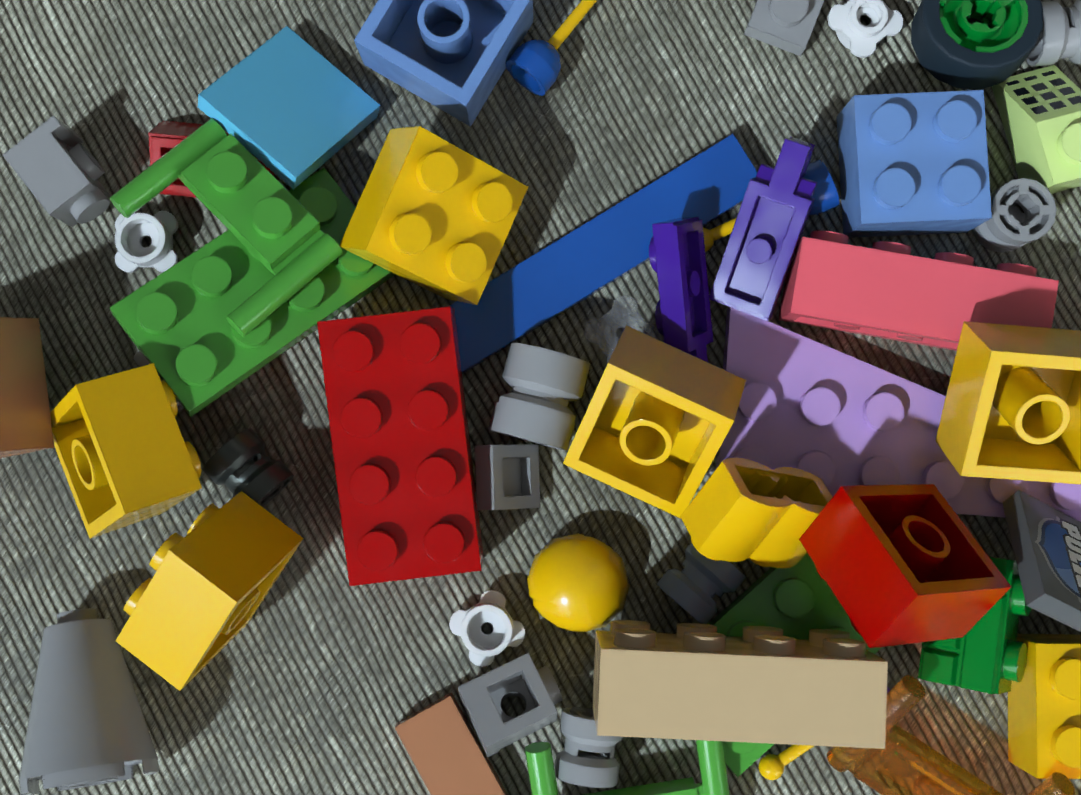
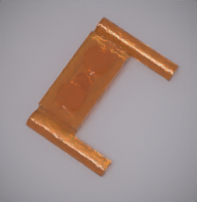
M910 675L904 676L887 693L885 749L832 747L827 752V760L834 769L839 772L849 770L855 778L881 795H1004L896 725L926 694L920 681ZM1054 772L1027 795H1074L1075 788L1065 775Z

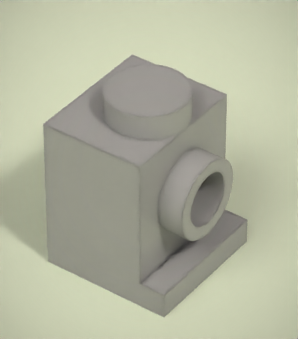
M53 115L5 152L3 157L47 213L73 227L77 223H87L100 216L108 208L111 195L98 180L105 171L93 155L81 144L84 141L77 132Z
M529 653L458 686L461 701L487 758L498 753L500 749L556 722L557 710L554 705L563 701L558 685L547 665L536 669ZM510 696L522 698L526 703L525 711L517 717L506 715L502 710V704L505 699Z

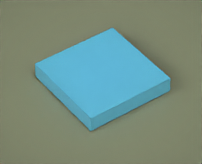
M288 26L284 27L198 94V108L208 117L214 119L228 134L231 133L251 154L293 190L374 121L380 109V104Z

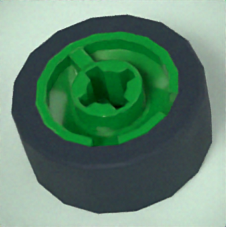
M922 0L911 23V44L920 64L937 80L959 89L981 90L1004 82L1025 61L1034 48L1043 28V5L1040 0ZM977 19L980 20L982 23L976 21L975 23L970 24L967 20Z

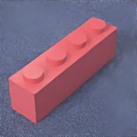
M812 231L810 238L802 237L799 240L785 279L779 314L780 321L957 351L964 321L1052 328L1059 280L1036 277L1037 268L1024 264L1001 263L997 265L995 270L973 266L974 258L965 254L940 252L935 254L934 259L911 255V247L901 243L879 241L874 242L872 248L849 245V237L845 234L832 231Z

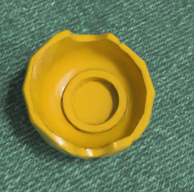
M579 533L553 538L534 556L527 578L529 596L533 599V606L541 616L555 626L573 632H588L607 626L624 609L630 587L624 562L620 555L606 543Z

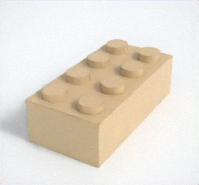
M613 620L611 621L610 631L596 630L592 709L597 736L885 749L888 662L867 650L865 641L850 639L849 632L840 630L811 629L809 630V640H799L783 636V629L765 626L743 627V637H734L717 633V626L709 624L679 623L677 624V633L669 634L656 633L650 630V623Z

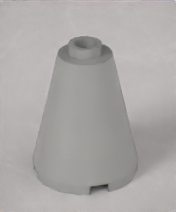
M76 609L58 613L57 624L44 628L18 780L20 795L40 794L39 780L43 781V789L57 787L58 791L133 779V765L142 764L143 773L146 775L159 772L158 757L121 647L116 642L117 635L112 620L98 619L97 609Z

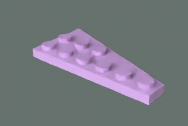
M732 307L727 308L723 370L745 379L746 383L735 421L717 452L716 468L724 459L735 457L761 463L773 470L778 467L797 468L821 478L832 497L841 486L934 484L956 514L1004 518L1002 502L1020 490L1081 522V484L960 476L935 441L946 398L945 395L769 321Z

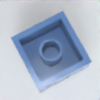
M378 0L355 37L354 42L365 66L471 127L506 69V61L519 47L533 23V0Z
M984 90L854 95L836 116L843 234L849 238L967 233L992 219Z

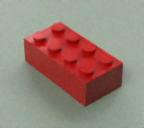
M449 306L317 322L349 586L481 571L484 554L479 512L477 510L476 487L455 309Z

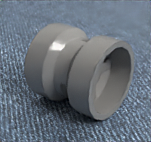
M1077 0L1071 7H1062L1058 1H1041L1043 5V28L1034 48L1025 60L1031 66L1053 65L1060 58H1068L1074 64H1081V0Z
M1027 178L1011 180L990 193L992 219L977 226L972 231L978 242L990 251L1000 253L1014 251L1048 233L1055 222L1057 211L1054 197L1047 187L1036 180ZM1015 204L1020 206L1023 209L1024 213H1022L1020 209L1015 206Z
M563 708L560 731L564 735L565 740L563 749L556 754L554 767L556 778L570 784L592 788L616 786L620 765L614 757L615 747L623 737L597 736L592 708Z

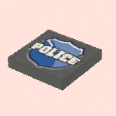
M1018 490L1002 503L1026 606L1081 632V522Z

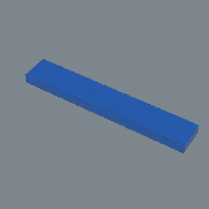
M731 134L486 284L478 305L459 301L450 305V307L455 309L462 374L650 260L649 244L653 237L652 224L677 218L699 216L704 227L742 204L749 181L754 177L756 178L758 172L735 135Z

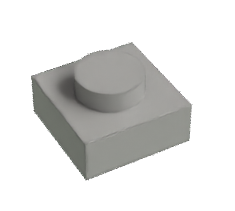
M757 0L744 35L801 57L806 49L824 0Z
M539 444L475 446L477 510L540 508Z

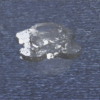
M630 296L617 297L613 301L610 311L601 318H591L586 323L584 331L586 339L590 343L598 344L600 350L607 356V364L619 341L616 335V331L619 328H625L627 325L660 340L657 326L644 320L638 312L637 301Z

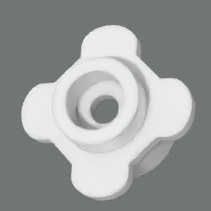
M849 0L844 5H834L829 11L827 18L829 27L836 31L839 41L846 48L850 49L854 56L859 58L871 56L883 38L897 35L903 27L901 13L897 10H890L883 0ZM863 15L868 16L871 23L863 25L860 22V17Z
M159 211L154 216L146 213H134L129 218L124 217L122 214L117 217L115 221V245L118 252L115 254V263L119 269L127 273H134L139 268H155L163 273L178 263V255L173 251V234L178 229V221L174 215L167 211ZM149 236L152 239V243L149 247L145 248L142 246L141 241L144 237Z
M496 590L485 591L481 595L480 602L470 609L455 611L449 623L451 632L461 636L464 645L469 650L470 661L481 667L490 665L494 660V656L501 653L507 646H519L525 637L523 624L512 619L505 608V596ZM485 622L491 623L494 628L493 632L490 634L483 633L481 630L482 624Z

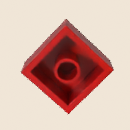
M934 484L841 486L799 539L813 560L818 574L827 582L848 614L853 628L862 636L869 648L962 638L1011 588V585Z

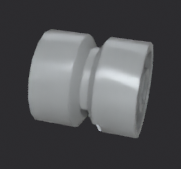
M511 343L502 377L512 387L511 393L501 395L498 402H495L488 430L543 446L568 451L576 424L574 423L576 416L568 408V403L583 398L591 364L582 359L550 349L523 343Z

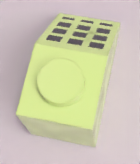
M1055 65L1010 76L1004 82L993 85V93L1018 179L1036 180L1047 187L1051 194L1080 187L1081 89Z

